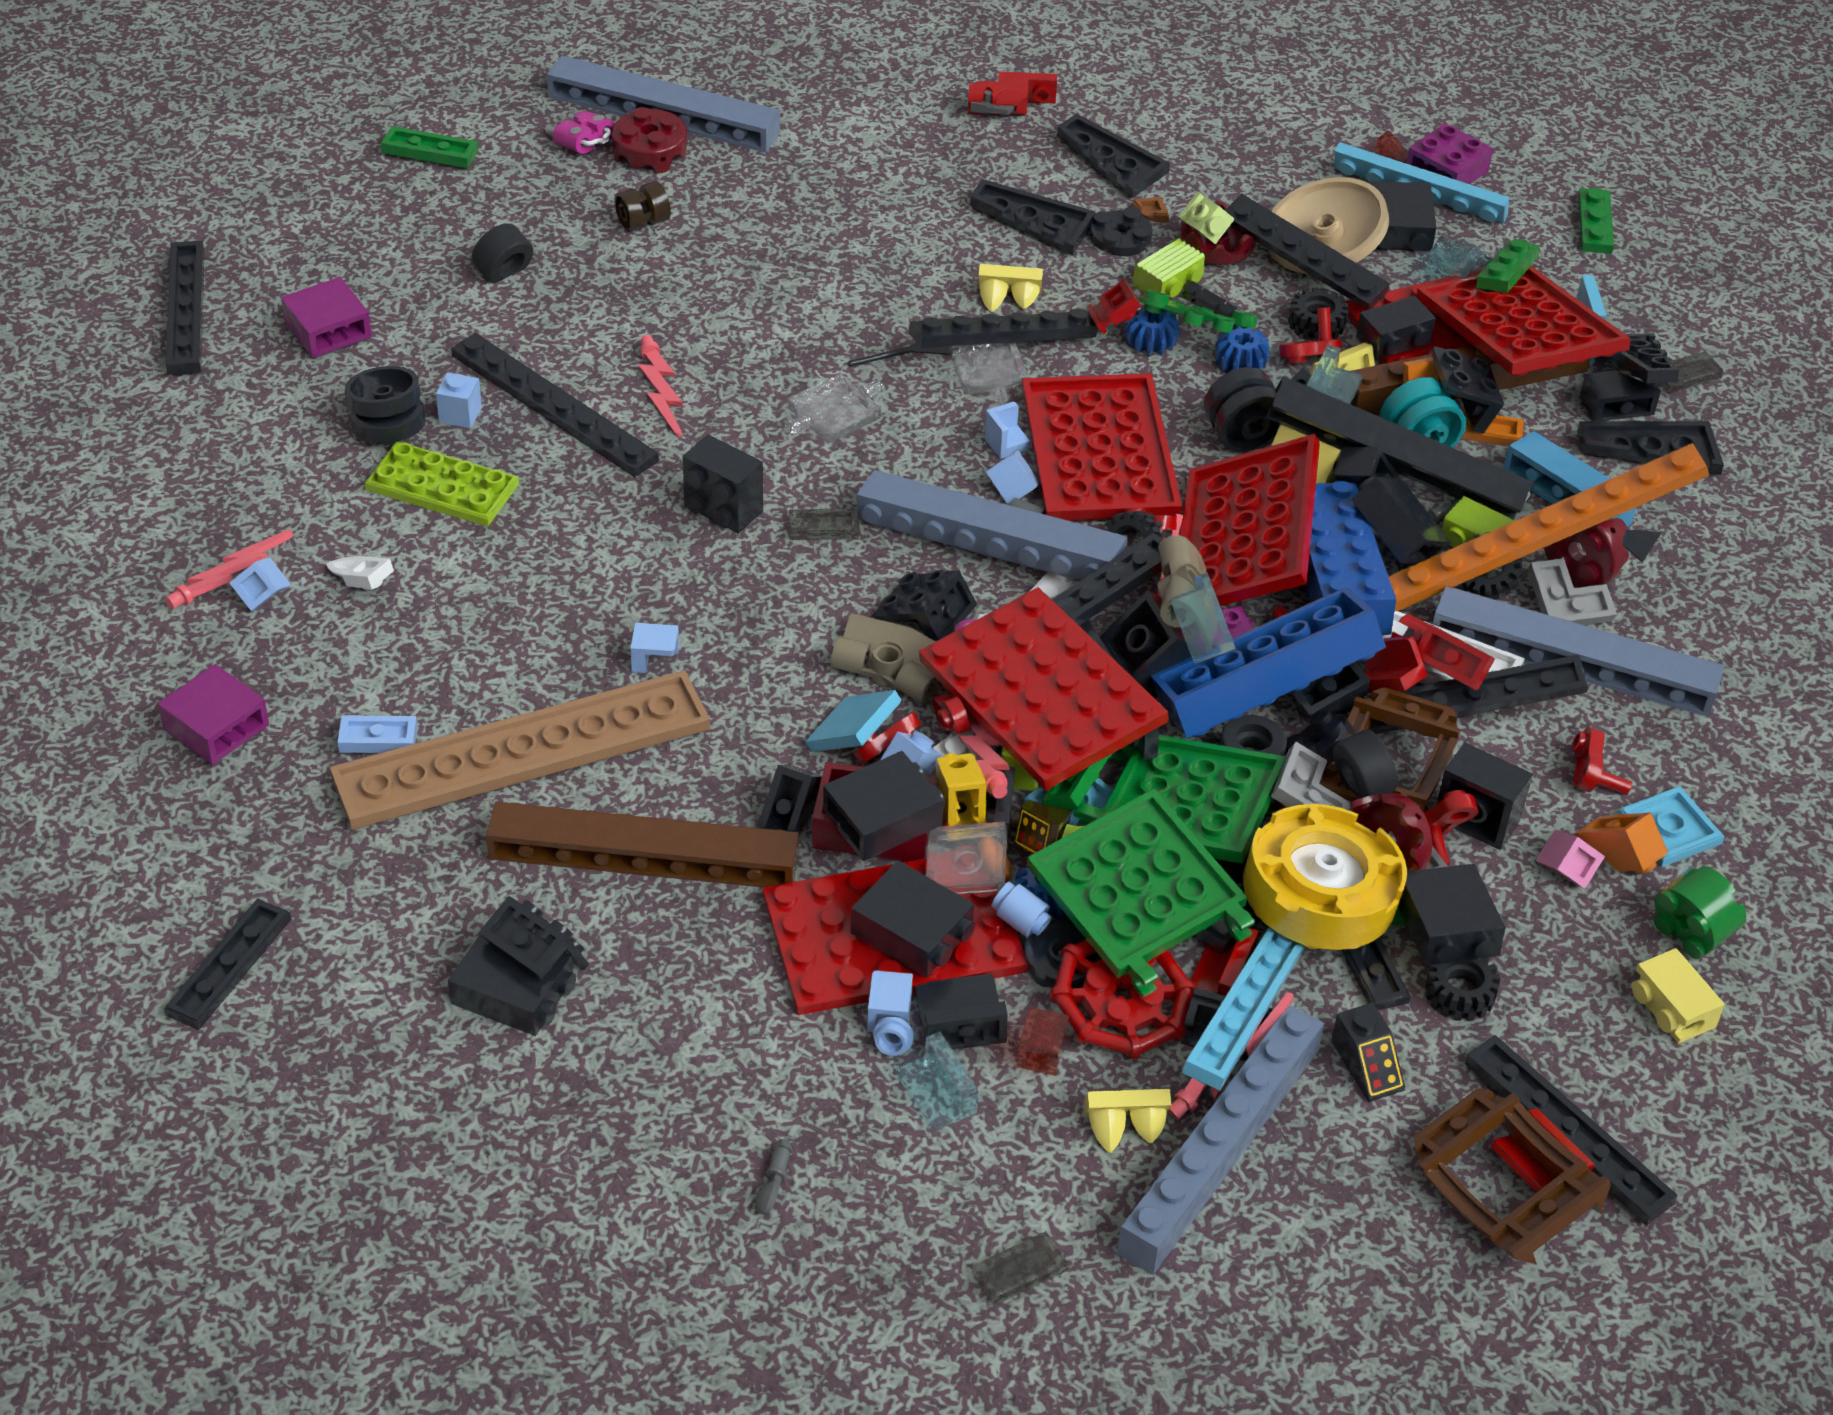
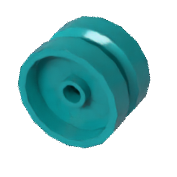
M1420 377L1406 382L1392 392L1380 410L1381 418L1452 448L1461 440L1466 430V417L1463 411L1451 399L1449 393L1444 391L1442 383L1434 378Z

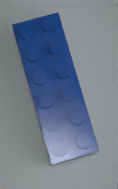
M1337 481L1334 483L1316 484L1307 584H1304L1309 601L1312 603L1342 588L1348 587L1374 610L1381 634L1391 635L1396 597L1370 523L1351 500L1359 492L1356 483Z
M1345 587L1211 648L1207 653L1204 651L1151 675V679L1161 705L1168 711V718L1186 738H1190L1192 736L1204 735L1211 727L1225 721L1237 719L1244 712L1257 706H1267L1273 703L1277 697L1290 691L1302 690L1316 679L1335 675L1343 667L1351 663L1368 660L1376 652L1386 648L1374 610L1348 587Z

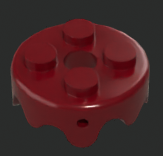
M641 107L622 116L613 126L612 147L616 162L622 161L624 156L634 169H638L643 165H651L657 173H664L670 169L671 162L676 155L684 158L686 155L688 144L687 128L679 117L670 112Z
M1222 201L1214 202L1223 210L1228 208ZM1181 220L1179 238L1181 241H1185L1186 245L1189 244L1190 247H1194L1200 253L1203 252L1205 263L1215 265L1238 263L1249 257L1256 247V241L1253 240L1252 236L1244 235L1231 226L1228 227L1218 242L1214 244Z
M1620 518L1608 519L1546 546L1544 551L1548 560L1564 558L1574 587L1581 588L1608 584L1622 574L1620 569L1629 558V553L1623 546V537L1627 527ZM1577 542L1581 544V547L1583 551L1586 552V555L1582 554L1578 550Z
M1382 793L1359 798L1350 803V809L1358 814L1357 823L1367 827L1374 833H1377V830L1382 828L1387 834L1390 831L1394 834L1396 844L1405 859L1407 871L1423 870L1428 867L1432 854L1431 829L1425 814L1414 801L1402 794Z

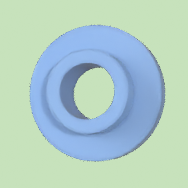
M885 1017L877 1022L873 1031V1037L876 1047L882 1053L889 1056H897L910 1048L914 1039V1033L911 1026L903 1019Z

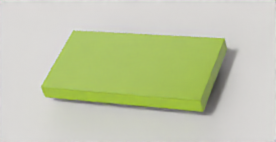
M396 442L365 481V490L489 526L519 485V477L504 473L501 470L480 466L470 461L446 456L439 452L415 447L409 443Z

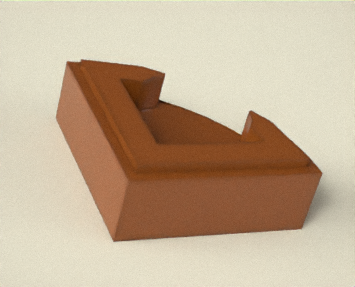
M1162 197L1132 200L1131 207L1139 209L1142 213L1141 216L1147 220L1167 223L1169 221V214Z

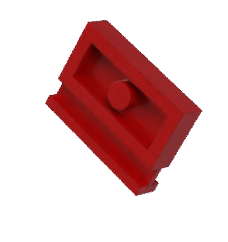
M1122 279L1098 297L1100 302L1093 307L1090 303L1087 306L1095 324L1103 334L1107 332L1105 327L1113 322L1116 326L1120 322L1129 321L1136 315L1137 309L1141 307L1125 279Z

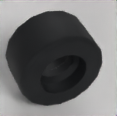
M504 223L490 229L478 240L471 255L472 263L492 284H495L527 268L532 260L534 250L533 245L513 224Z
M1251 714L1242 715L1239 718L1230 720L1222 729L1220 745L1249 750L1245 747L1259 749L1257 752L1284 756L1287 739L1283 729L1276 722L1264 716Z
M1362 730L1336 743L1334 746L1333 758L1339 776L1346 789L1352 791L1358 799L1376 794L1390 793L1397 788L1398 774L1393 759L1384 743L1374 732Z

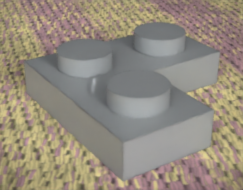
M1564 558L1531 562L1527 570L1541 613L1582 625L1610 622L1616 617L1617 613L1607 584L1574 588Z
M1295 741L1287 752L1286 760L1271 797L1282 803L1285 807L1302 804H1323L1346 810L1350 808L1349 801L1319 784L1327 760Z

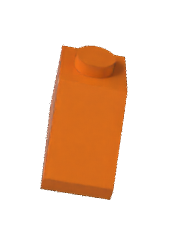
M1651 812L1599 816L1574 833L1575 836L1605 856L1604 860L1619 872L1634 871L1635 874L1649 872L1657 866L1656 861L1668 854V850Z

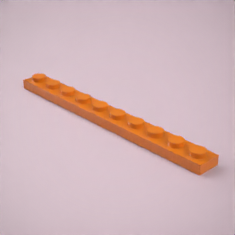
M1689 444L1388 576L1396 597L1395 611H1400L1444 591L1445 586L1455 587L1709 476L1707 465L1694 444Z

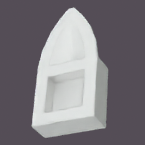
M354 556L326 563L332 573L344 579L347 587L363 588L364 590H372L379 587L383 583L382 580L394 571L390 559Z

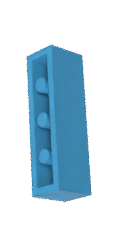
M1535 431L1509 445L1503 466L1504 470L1534 482L1530 490L1552 504L1610 480L1607 476ZM1636 508L1613 518L1622 519L1626 527H1628L1633 522Z

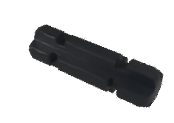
M1190 281L1183 288L1184 298L1191 302L1196 301V305L1211 309L1215 314L1232 317L1233 311L1238 310L1237 306L1230 302L1225 304V299L1206 288L1202 290L1203 287L1195 281Z

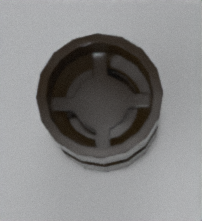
M658 181L641 185L638 191L632 188L615 194L614 205L619 222L627 232L644 228L647 222L653 225L670 219V202L664 187Z

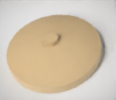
M1334 177L1308 183L1289 193L1272 210L1273 213L1356 263L1377 248L1385 237L1389 226V213L1383 195L1371 184L1354 178ZM1270 251L1273 258L1283 267L1295 272L1308 274Z

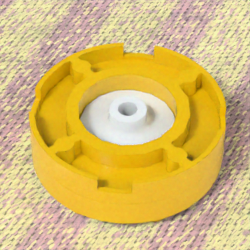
M1323 804L1295 805L1273 813L1268 824L1262 829L1258 827L1244 869L1243 888L1256 916L1284 937L1303 944L1309 949H1356L1376 940L1390 927L1406 883L1407 868L1405 859L1398 845L1382 828H1379L1377 833H1374L1367 827L1357 823V813Z

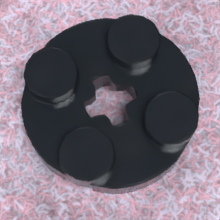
M1128 207L1124 210L1097 212L1091 225L1090 237L1092 243L1102 251L1105 248L1112 251V255L1133 256L1142 253L1146 246L1151 243L1153 229L1150 222L1141 216L1139 209Z
M1328 710L1320 711L1312 717L1310 725L1302 732L1287 738L1286 755L1296 741L1326 759V766L1334 761L1333 748L1336 743L1346 739L1349 733L1354 735L1355 729L1343 714L1331 715Z
M1052 919L1039 936L1033 933L1026 939L1024 955L1028 964L1027 971L1034 977V981L1042 987L1053 988L1062 960V958L1057 956L1058 950H1062L1067 944L1075 945L1086 940L1070 919ZM1097 952L1085 957L1092 963L1102 960ZM1075 969L1071 983L1072 989L1083 987L1086 977L1085 973H1080Z

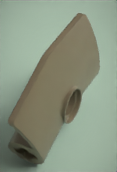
M1179 535L1164 538L1158 546L1162 572L1165 576L1158 582V590L1163 598L1160 615L1162 620L1172 627H1183L1195 620L1202 633L1207 653L1211 650L1216 614L1206 566L1197 548L1187 538Z
M857 614L849 615L843 637L839 636L835 642L831 657V668L871 677L875 684L882 687L892 686L922 705L927 703L942 689L938 685L937 678L919 659V650L931 645L935 641L907 626Z

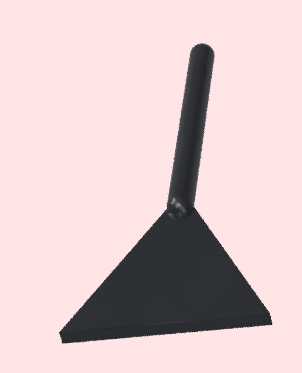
M914 343L912 346L850 360L847 364L849 367L910 352L958 355L953 346L920 348L917 343Z
M1550 502L1545 503V507L1553 505ZM1626 530L1623 537V546L1643 563L1662 532Z

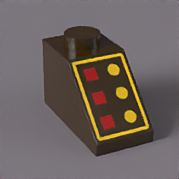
M1028 800L1021 807V810H1015L1012 818L1011 831L1016 832L1014 844L1034 854L1062 839L1065 827L1070 823L1072 811Z

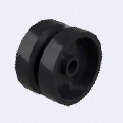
M398 366L375 367L360 372L346 383L345 396L347 406L351 410L350 421L352 431L358 439L376 444L394 443L410 438L419 433L425 426L426 417L423 403L420 400L419 378L414 371Z
M1244 367L1234 369L1222 375L1210 386L1204 397L1203 409L1207 418L1216 429L1223 445L1232 452L1241 453L1270 445L1274 441L1280 425H1282L1266 418L1276 393H1274L1275 387L1268 375L1258 368Z

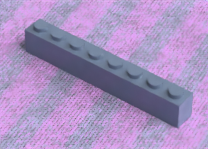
M563 55L547 73L548 98L619 116H624L641 107L664 110L679 117L685 123L687 133L762 152H767L780 134L779 109Z
M877 470L873 471L856 494L858 518L870 524L1076 580H1082L1127 550V536Z
M1445 586L1433 620V625L1524 658L1523 664L1526 665L1579 654L1588 683L1706 717L1710 716L1725 665L1448 586Z
M1291 1005L1288 1006L1123 1223L1119 1236L1118 1255L1154 1275L1317 1054L1325 1023Z

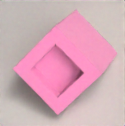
M1555 829L1536 861L1545 867L1556 870L1579 887L1586 888L1605 856L1579 837Z

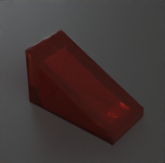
M1389 130L1377 139L1375 154L1402 163L1407 162L1408 151Z

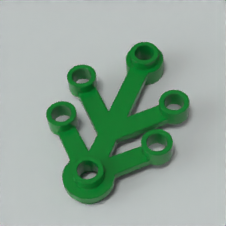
M1145 289L1144 295L1139 297V302L1144 304L1143 309L1146 311L1162 314L1163 309H1166L1169 313L1184 315L1182 322L1195 326H1201L1202 321L1214 322L1212 329L1225 333H1231L1232 329L1235 330L1237 325L1242 329H1247L1249 326L1251 330L1255 329L1259 317L1240 310H1234L1232 317L1215 314L1213 310L1208 308L1184 306V303L1169 300L1170 295L1149 289Z

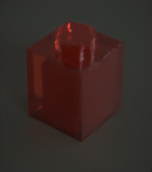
M1029 1008L1019 1042L1018 1068L1053 1076L1057 1075L1067 1039L1069 1015L1060 1014L1053 1010Z

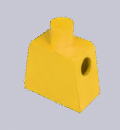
M948 753L939 757L936 760L937 788L940 789L945 799L942 824L948 844L986 839V781L975 756L970 753L961 755ZM959 802L967 807V810L961 814H958L957 809H961Z

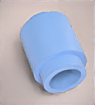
M1010 881L1001 888L991 904V907L997 911L996 915L1026 938L1033 933L1039 936L1051 920V916L1047 914L1050 909L1048 904L1022 885L1018 884L1015 886Z

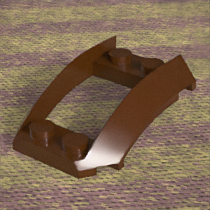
M1387 687L1372 691L1371 697L1367 699L1356 697L1348 717V721L1355 729L1354 734L1362 730H1370L1373 720L1376 719L1387 725L1398 726L1417 732L1422 736L1437 738L1428 762L1412 790L1397 786L1394 791L1390 792L1402 794L1410 798L1423 811L1436 790L1460 737L1461 729L1456 725L1457 716L1454 708ZM1333 761L1326 766L1319 784L1350 803L1358 799L1352 791L1346 789L1336 769L1335 762Z
M1475 1089L1413 1136L1415 1149L1418 1154V1165L1423 1174L1473 1227L1515 1260L1537 1264L1533 1252L1590 1208L1601 1214L1611 1186L1610 1180L1604 1175L1599 1177L1589 1170L1586 1162L1568 1150L1539 1124L1520 1103L1518 1096L1514 1093L1506 1098L1494 1097L1493 1091ZM1500 1124L1554 1179L1502 1220L1480 1203L1445 1167Z

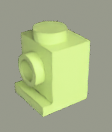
M1198 191L1178 216L1214 244L1218 242L1234 221L1231 215Z

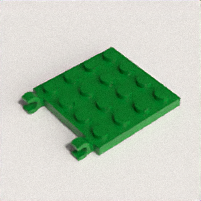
M1159 735L1158 757L1144 761L1136 747L1132 748L1128 744L1117 750L1112 757V762L1126 765L1104 809L1094 807L1088 803H1080L1074 811V817L1080 818L1076 826H1086L1146 792L1155 789L1214 859L1243 864L1258 827H1260L1273 799L1271 795L1286 756Z
M1155 789L1146 792L1027 857V867L1115 976L1119 978L1128 973L1133 986L1143 998L1156 991L1157 988L1152 982L1158 980L1157 973L1146 962L1223 918L1231 935L1238 942L1252 936V932L1248 927L1254 925L1255 921L1242 908L1246 906L1247 896Z

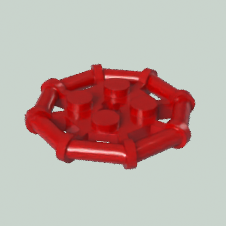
M1087 940L1075 945L1067 944L1061 950L1062 960L1055 985L1049 991L1050 1001L1058 1005L1077 1034L1076 1040L1084 1045L1087 1042L1126 1054L1129 1059H1139L1140 1054L1173 1039L1176 1041L1181 1040L1186 1034L1184 1023L1196 985L1194 981L1187 978L1169 950L1146 963L1152 968L1159 963L1172 984L1163 985L1158 977V980L1152 982L1157 988L1156 991L1144 998L1136 991L1128 973L1117 978L1103 959L1092 963L1085 958L1096 953ZM1075 969L1080 973L1086 974L1083 988L1072 989L1071 987ZM1124 988L1130 992V999L1126 1000L1123 996L1116 997L1114 995L1116 989ZM1165 999H1175L1170 1017H1166L1160 1012L1162 1001ZM1075 1003L1083 1005L1091 1017V1021L1087 1022ZM1108 1025L1118 1028L1117 1032L1124 1034V1037L1099 1030V1028L1107 1029ZM1150 1025L1157 1028L1141 1037L1136 1035L1137 1031Z

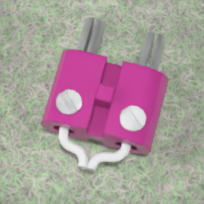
M582 111L578 114L575 112L569 113L568 119L557 126L548 124L545 127L546 134L553 136L556 144L585 154L595 149L594 144L602 145L612 139V129L615 123L603 115Z

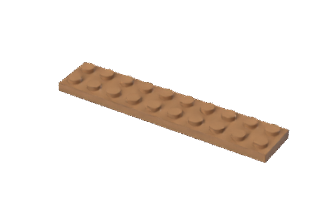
M683 670L330 767V773L351 830L707 731L710 730V718L686 671Z

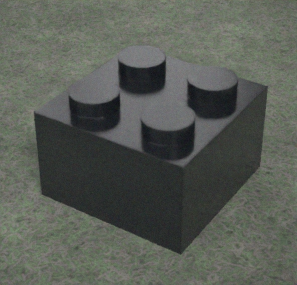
M709 434L682 456L684 506L691 512L701 514L715 521L718 526L728 528L738 534L763 512V461Z
M1147 590L1100 636V639L1113 659L1152 697L1156 698L1158 695L1151 675L1203 651L1187 626L1172 627L1162 620L1160 609L1163 598Z
M1464 742L1444 770L1436 805L1443 800L1445 794L1451 791L1463 790L1466 794L1473 795L1479 811L1474 818L1459 824L1454 829L1501 850L1520 823L1533 773Z

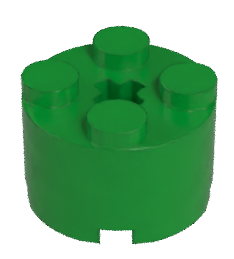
M1704 865L1699 869H1694L1695 866L1690 867L1661 889L1655 896V910L1657 916L1653 919L1655 927L1666 936H1670L1673 933L1683 942V948L1686 953L1694 959H1699L1713 951L1742 928L1746 922V910L1743 902L1737 906L1732 897L1737 892L1733 885L1718 871Z

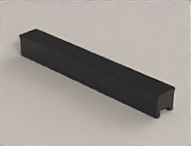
M1282 376L1274 393L1276 394L1266 416L1267 419L1305 435L1315 434L1319 441L1341 450L1343 447H1380L1398 474L1459 500H1462L1463 496L1513 520L1516 513L1522 511L1529 490L1534 482L1284 376Z

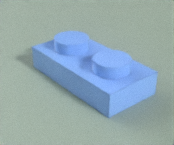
M342 715L337 742L339 753H383L415 744L418 727L416 716Z

